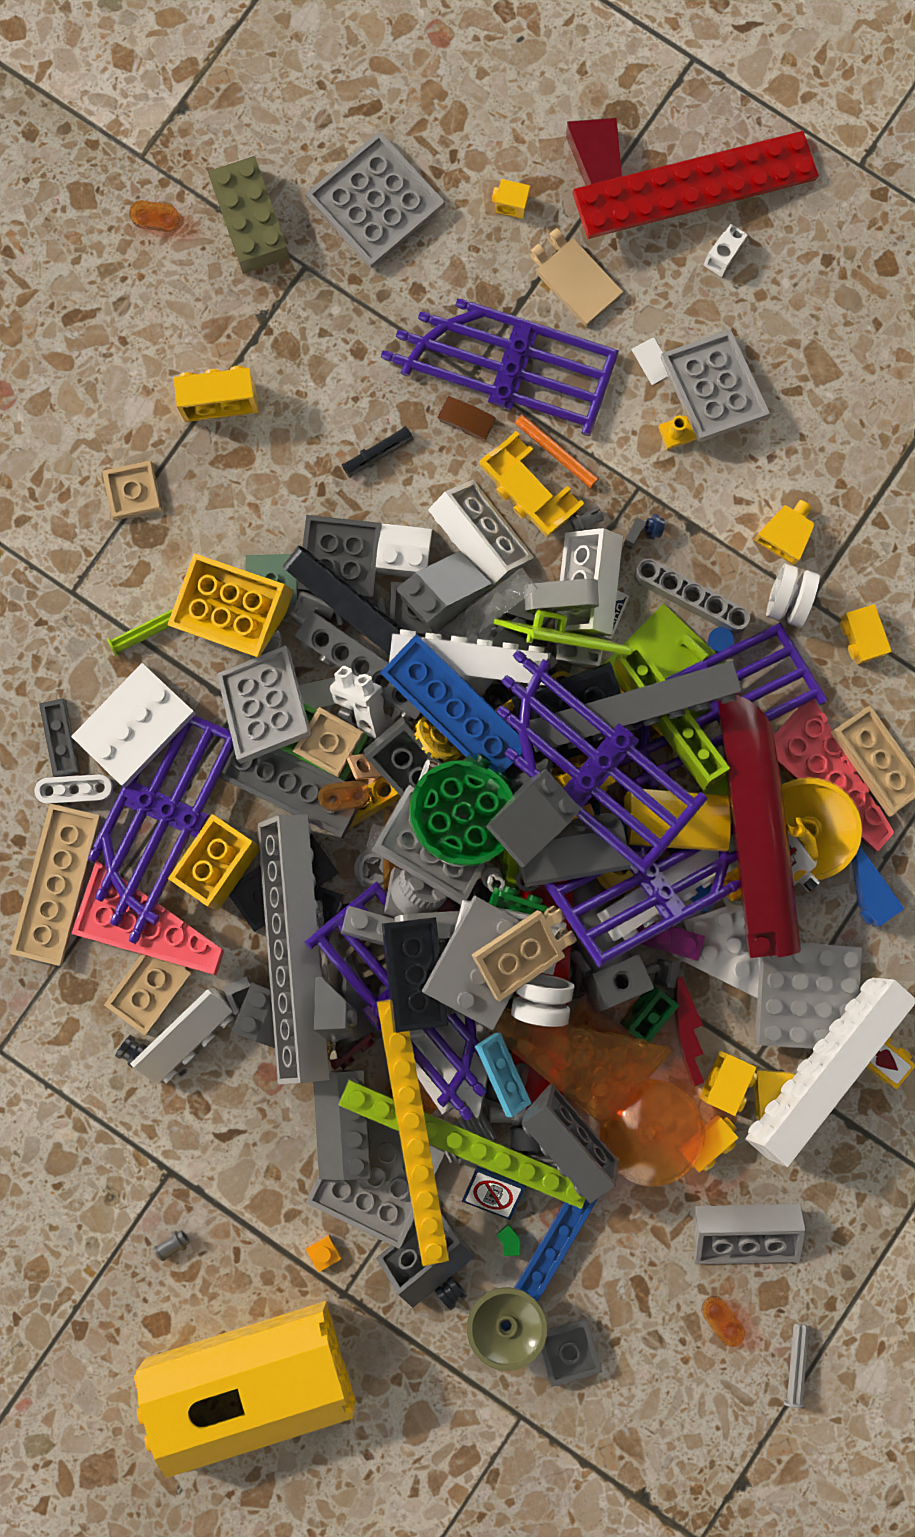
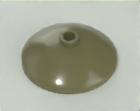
M502 1287L485 1293L473 1305L467 1320V1337L474 1354L484 1364L497 1370L512 1371L527 1366L538 1357L546 1342L547 1322L540 1304L530 1294L517 1288ZM505 1320L511 1322V1327L508 1329H504L501 1326Z

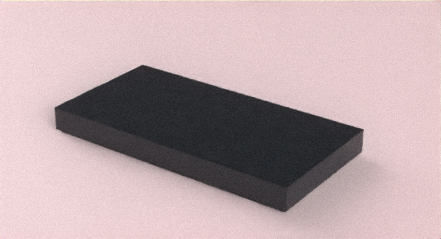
M311 833L309 837L310 848L313 850L312 873L316 880L315 891L319 886H322L339 874V872ZM260 865L240 879L229 895L254 932L266 925Z
M436 917L382 923L393 1032L399 1033L448 1026L446 1005L422 992L440 958Z

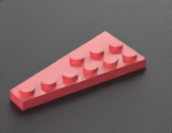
M814 699L798 707L775 732L774 738L778 765L793 779L806 777L820 778L836 784L847 792L855 802L861 816V840L874 852H878L894 834V831L880 807L876 806L869 794L870 790L866 783L862 782L857 770L831 735L832 729L828 724L829 720L825 713L821 712L815 702L817 700Z
M99 861L95 862L71 934L217 976L225 950L158 903L153 911L159 916L158 923L153 925L148 922L144 931L141 932L139 941L136 944L129 942V936L134 930L139 914L128 906L125 914L122 915L120 924L117 927L110 924L111 917L116 912L115 909L121 898L112 884L103 902L95 899L96 892L100 889V884L107 872L104 864ZM122 878L123 882L127 887L129 882ZM137 889L133 897L145 905L149 896Z

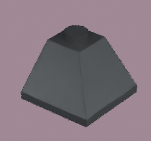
M315 977L314 1031L329 1042H337L353 1035V1026L357 1024L356 1010L322 977Z

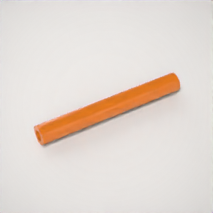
M522 414L516 420L515 424L585 485L589 488L594 486L598 478L525 415Z

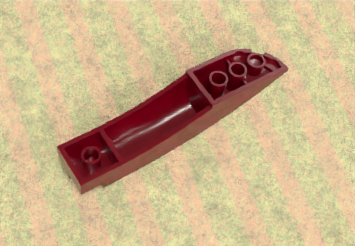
M737 695V700L722 704L720 700L717 703L723 757L730 768L726 774V785L739 881L741 883L740 889L747 952L750 958L767 956L785 957L799 953L801 946L786 815L774 732L763 711L751 701Z

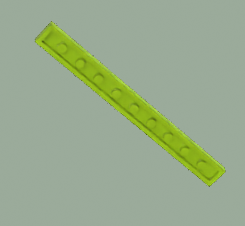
M348 1080L338 1105L399 1131L394 1099L352 1080ZM424 1112L430 1145L582 1209L586 1198L581 1197L576 1192L574 1184L568 1177L562 1176L557 1168Z

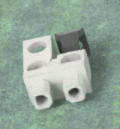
M342 666L335 673L336 681L330 686L334 703L343 706L338 713V718L363 731L368 736L377 739L392 724L391 717L384 714V699L380 695L383 692L382 686L373 683L371 676L366 674L355 676L352 674L351 668ZM354 714H355L356 721H352V720H351V717H352V715H354Z

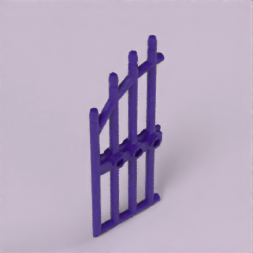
M457 299L455 306L462 310L466 309L468 312L449 319L430 315L427 312L419 313L418 319L420 321L436 326L423 337L413 333L409 334L404 330H397L396 338L416 345L409 357L397 353L393 354V352L383 350L381 353V358L385 361H392L394 364L403 366L400 373L404 376L409 377L412 370H416L490 395L488 403L503 409L511 410L513 403L582 425L581 433L585 436H591L619 350L474 302H468L465 299ZM487 317L511 325L513 329L510 338L506 339L463 324ZM449 330L504 348L505 352L502 361L498 362L435 340ZM537 334L607 357L603 370L533 348ZM425 349H429L496 371L497 375L494 384L490 385L418 361ZM529 357L598 379L599 382L595 393L526 371L525 368ZM521 380L590 402L591 405L587 416L518 394Z
M781 622L665 678V680L712 667L777 635L784 648L736 671L738 680L740 681L789 656L797 669L741 697L754 702L803 677L810 691L764 713L769 722L814 699L817 700L820 706L829 701ZM717 701L710 703L711 708L709 709L711 712L695 719L700 728L716 720L720 725ZM644 723L633 726L635 732L639 731V744L636 749L650 761L649 753L669 744L664 736L649 742L650 726L645 727ZM721 735L710 740L715 748L722 746ZM626 755L618 767L625 766L634 760ZM677 756L657 767L666 774L684 765V763ZM644 770L643 774L633 778V781L639 786L648 783L651 790L660 786V783L646 770ZM622 786L623 791L625 793L628 792V790Z
M517 650L513 657L533 674L527 688L525 689L519 683L517 684L508 675L501 681L521 699L520 716L518 718L511 714L502 705L496 712L518 731L523 757L519 756L518 752L510 747L504 754L509 760L514 761L515 765L530 778L540 772L536 769L532 744L572 777L563 789L581 809L576 814V817L639 871L645 874L708 798L701 792L695 798L634 747L639 740L629 730L619 723L612 729L547 673L551 667L549 662L543 659L538 666L530 658H527V655ZM541 682L606 736V739L597 749L534 697ZM531 708L589 757L580 769L576 768L529 728ZM626 755L687 805V808L678 818L617 768ZM609 775L670 826L661 839L600 788ZM592 795L653 846L644 859L582 808Z
M196 715L173 738L149 788L137 783L141 772L126 788L122 787L93 845V849L88 855V860L95 863L100 856V851L103 850L107 870L100 884L101 887L96 892L95 899L103 902L112 884L121 898L115 909L116 912L111 917L110 924L117 927L128 906L139 914L134 930L131 932L128 940L134 944L139 941L141 932L144 931L148 922L153 925L158 923L159 916L153 911L169 880L168 877L173 872L190 836L197 837L206 824L209 815L202 811L234 748L230 730ZM191 725L203 729L204 732L170 798L159 793V790ZM213 735L226 739L194 806L190 807L180 802ZM124 806H127L137 812L114 855L111 832ZM146 816H149L159 822L126 887L118 872ZM168 826H171L181 832L145 905H143L133 896Z
M731 823L730 835L733 834L732 823ZM628 839L626 840L627 846L642 859L648 854V850L653 848V846L629 845ZM682 849L662 861L654 863L645 874L631 864L630 871L634 876L574 908L571 907L564 895L602 874L570 879L559 886L555 882L544 884V886L562 910L597 966L601 967L737 891L741 887V883L735 880L723 886L729 865L737 861L736 850L731 853L728 850L727 852L719 851L718 860L670 885L662 872L702 851ZM716 873L710 894L686 907L677 893ZM640 884L648 898L587 931L579 919L580 916ZM655 906L663 920L606 952H601L594 939Z
M376 881L304 941V943L310 950L316 945L320 947L367 1003L368 1006L362 1011L372 1025L380 1031L381 1024L377 1002L390 999L386 969L359 938L342 934L387 987L376 998L326 939L336 928L341 933L346 910L349 906L369 911L365 904L376 896L385 907L387 893ZM453 1013L447 1015V1020L465 1040L462 1059H460L435 1028L422 1029L457 1070L449 1084L412 1040L411 1042L415 1062L442 1093L438 1097L437 1102L442 1107H445L450 1102L459 1111L462 1118L468 1121L472 1118L473 1114L456 1094L458 1088L465 1080L480 1097L487 1091L470 1070L474 1052L480 1057L475 1047L480 1043L476 1038L475 1020L464 1015V1024L457 1014Z

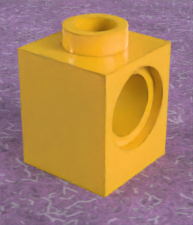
M501 179L499 188L494 187L491 202L495 203V213L523 219L529 198L530 185Z

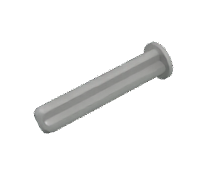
M794 1324L788 1394L787 1400L784 1401V1405L794 1408H805L803 1392L809 1328L804 1324Z

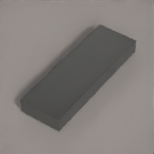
M62 698L39 703L53 777L79 774L80 769L74 739L71 737L73 733L66 699Z

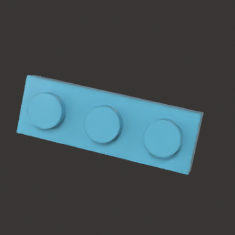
M493 1033L475 1047L506 1117H514L529 1106L531 1101L501 1033Z

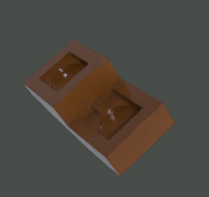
M450 396L447 397L437 417L440 422L462 429L465 434L485 441L496 421L495 416Z

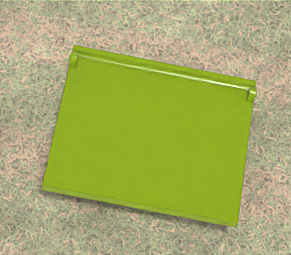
M664 603L623 644L632 647L639 643L664 679L716 654ZM614 653L605 663L611 662L618 684L626 692L631 691L614 668L616 657L620 654ZM695 708L688 711L695 720L703 716L708 709L696 712Z
M537 610L533 625L494 619L493 623L528 634V643H532L533 639L620 653V658L626 659L627 655H631L629 646L590 635L565 631L567 616L563 614ZM544 617L558 619L557 630L541 627Z

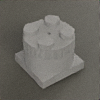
M394 867L390 874L384 913L396 917L402 914L438 912V909L448 897L405 870Z

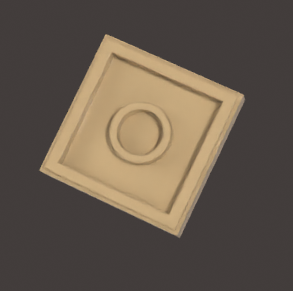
M151 460L102 471L113 521L162 511L154 466Z
M319 707L309 723L312 736L300 740L293 752L339 778L348 762L347 758L353 754L364 732Z

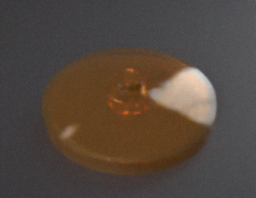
M644 1079L624 1086L609 1100L601 1117L600 1139L618 1159V1173L621 1176L639 1185L662 1186L681 1179L696 1165L704 1147L705 1127L697 1104L683 1089L667 1081Z

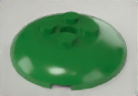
M470 761L445 762L429 770L415 786L409 804L411 826L422 846L438 859L459 866L482 864L492 860L505 849L486 826L511 799L513 794L505 781L489 768L486 770L474 765ZM461 811L465 813L468 820L456 817V812Z

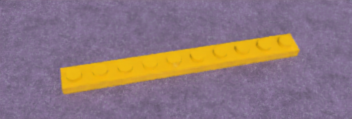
M390 999L377 1002L422 1265L427 1266L449 1261L410 1031L394 1033Z

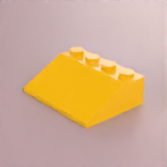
M194 553L167 625L259 658L284 618L294 590L280 582Z

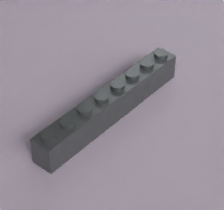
M729 661L584 705L612 729L619 723L631 732L634 730L633 726L644 723L645 727L660 723L659 718L669 716L670 719L679 718L686 715V710L695 708L696 712L711 708L710 703L721 700L722 704L737 700L736 696L740 695L742 690L733 661ZM573 708L554 713L584 740L592 738L593 742L606 739V736ZM542 717L530 720L529 728L556 751L557 748L567 746L568 750L577 748ZM534 746L536 754H541L542 752Z

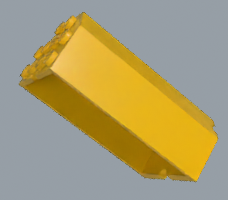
M327 1301L147 1357L134 1375L139 1405L137 1417L140 1425L144 1424L147 1434L144 1437L145 1446L148 1452L152 1451L154 1461L166 1478L353 1419L357 1405L346 1365L340 1352L338 1338ZM238 1388L245 1415L207 1427H198L191 1422L189 1409L193 1403Z

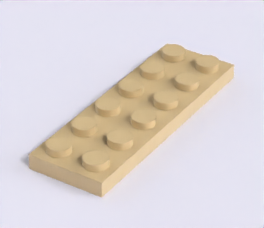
M49 804L10 954L62 966L90 862L88 855L93 849L99 828L100 815Z

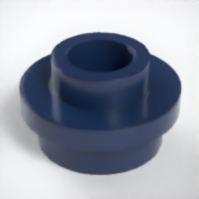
M653 514L651 518H647L644 532L647 533L649 539L662 536L665 527L664 518H660L658 514Z

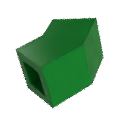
M508 1223L496 1233V1236L503 1244L504 1256H520L519 1235Z

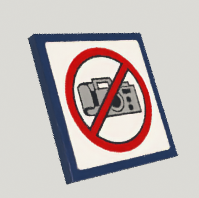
M476 1166L462 1202L511 1220L526 1185Z

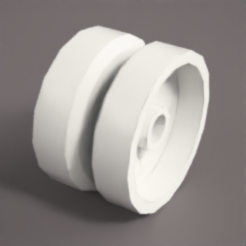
M784 563L773 584L766 617L779 621L787 612L788 624L801 628L814 602L820 575L806 570L798 580V568Z
M539 974L515 991L520 996L513 999L511 1015L518 1020L530 1024L551 1027L565 1026L569 1022L571 1009L565 1003L572 1001L574 984L559 977Z

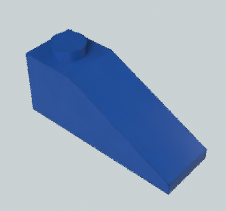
M859 846L851 863L858 906L862 910L860 915L866 924L880 927L903 911L904 907L864 850Z

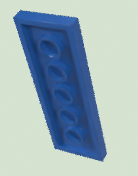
M418 634L380 672L466 757L469 754L481 753L491 760V766L494 769L505 772L514 762L509 760L504 754L510 747L518 752L519 756L522 754L519 733L505 719H502L496 710Z

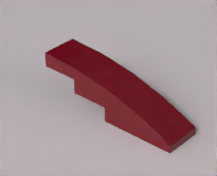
M678 976L676 987L674 988V1001L680 1005L674 1012L676 1033L692 1085L697 1086L704 1083V1079L695 1061V1057L704 1053L694 1029L703 1026L683 977Z

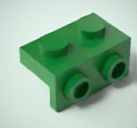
M504 885L503 889L495 886L489 904L494 907L526 914H533L537 910L543 914V911L545 912L549 908L543 903V898L530 893L528 897L519 895L518 889Z

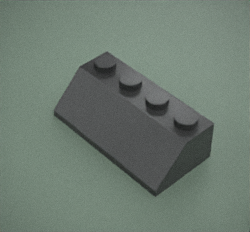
M603 813L593 816L627 845L624 828L619 817L614 813ZM575 818L526 866L521 867L518 864L526 887L627 870L631 869V863L579 818Z
M365 1069L331 1071L329 1074L330 1080L313 1082L319 1179H370L372 1171L368 1118L338 1105L348 1080L366 1086Z
M550 1084L525 1111L522 1121L523 1129L529 1137H533L539 1143L543 1154L546 1157H551L557 1164L561 1175L570 1179L574 1184L576 1192L581 1197H585L591 1204L616 1186L619 1161L554 1084Z

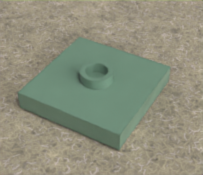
M291 554L246 555V571L280 582L293 589L294 593L289 605H295L298 599L297 579L283 568L284 563Z

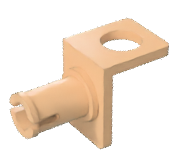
M365 754L350 755L347 758L360 789L382 777L376 768L365 758Z

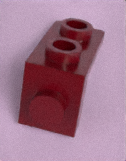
M372 1032L342 1058L328 1044L327 1054L331 1067L334 1070L338 1067H341L342 1070L355 1061L352 1055L359 1049L364 1053L374 1044L372 1038L376 1036L375 1033Z

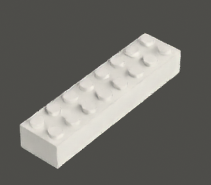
M868 979L861 986V993L857 998L852 999L846 1005V1012L842 1017L830 1025V1032L827 1036L815 1044L812 1055L800 1063L797 1068L798 1072L793 1079L788 1080L782 1086V1093L778 1098L766 1106L763 1117L751 1125L748 1130L749 1134L745 1139L768 1160L786 1167L791 1164L915 1005V998L896 980Z

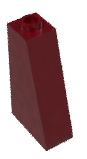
M617 118L567 121L566 139L585 186L622 177Z

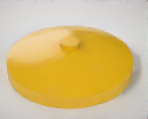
M798 778L782 784L786 823L791 827H795L798 825L795 818L799 817L803 826L816 840L818 850L817 865L810 872L817 880L829 878L839 873L855 857L861 842L862 821L855 802L842 788L820 778Z

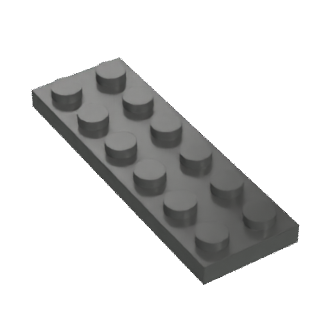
M233 748L219 777L294 815H308V822L343 839L367 794L366 791L279 749L241 764L237 761Z

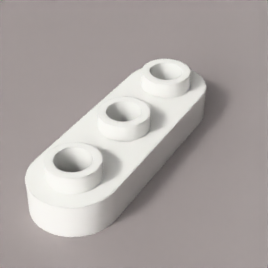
M100 774L51 777L38 781L34 792L36 798L45 804L103 801L111 796L113 783L108 777ZM101 783L104 784V791L98 793L97 786ZM74 785L79 787L77 794H72L71 788ZM48 787H52L54 790L51 796L46 795Z

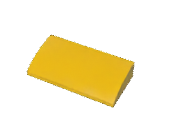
M643 789L676 818L687 808V805L670 791ZM629 791L623 798L624 808L661 839L670 826ZM689 793L694 798L698 795V793ZM704 794L708 798L707 801L670 843L668 848L727 852L730 846L731 829L729 796ZM626 824L629 845L651 846Z

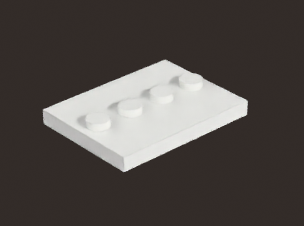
M141 663L71 737L121 786L126 788L196 713Z

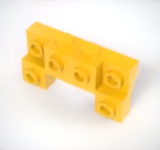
M515 431L502 444L479 461V466L496 483L498 495L504 501L508 499L514 505V512L521 519L526 518L529 522H532L548 538L562 524H566L575 513H578L585 503L582 500L578 501L570 493L571 489L568 486L553 498V495L522 463L533 453V448L531 446L527 447L519 438L520 434Z

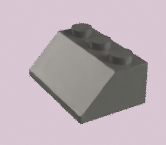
M442 1212L441 1216L449 1261L427 1266L422 1265L416 1226L408 1231L400 1249L391 1245L377 1257L379 1264L397 1294L412 1308L474 1258L462 1237Z

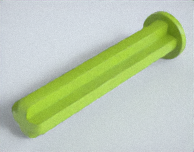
M173 609L111 640L108 638L107 641L114 655L117 657L119 652L171 627L167 624Z

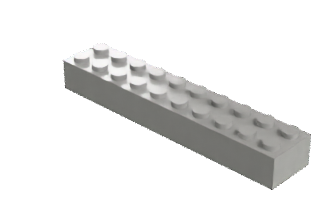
M278 815L258 823L278 1084L330 1080L331 1063L327 1054L329 1041L314 1031L315 977H321L322 956L318 945L310 950L304 943V941L319 930L316 921L318 905L314 897L316 880L312 873L313 850L310 848L309 837L311 835V825L308 822V815Z

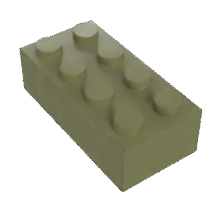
M252 156L208 171L242 273L244 274L289 259L287 246L256 157Z

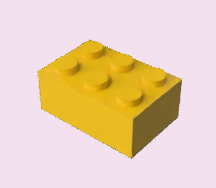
M234 366L226 371L209 369L202 374L185 372L180 374L179 377H173L176 404L184 422L259 413L256 386L250 368Z
M212 814L168 879L207 907L219 911L260 851L259 845Z

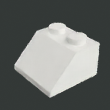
M382 524L376 558L377 574L411 577L415 572L428 567L432 529Z

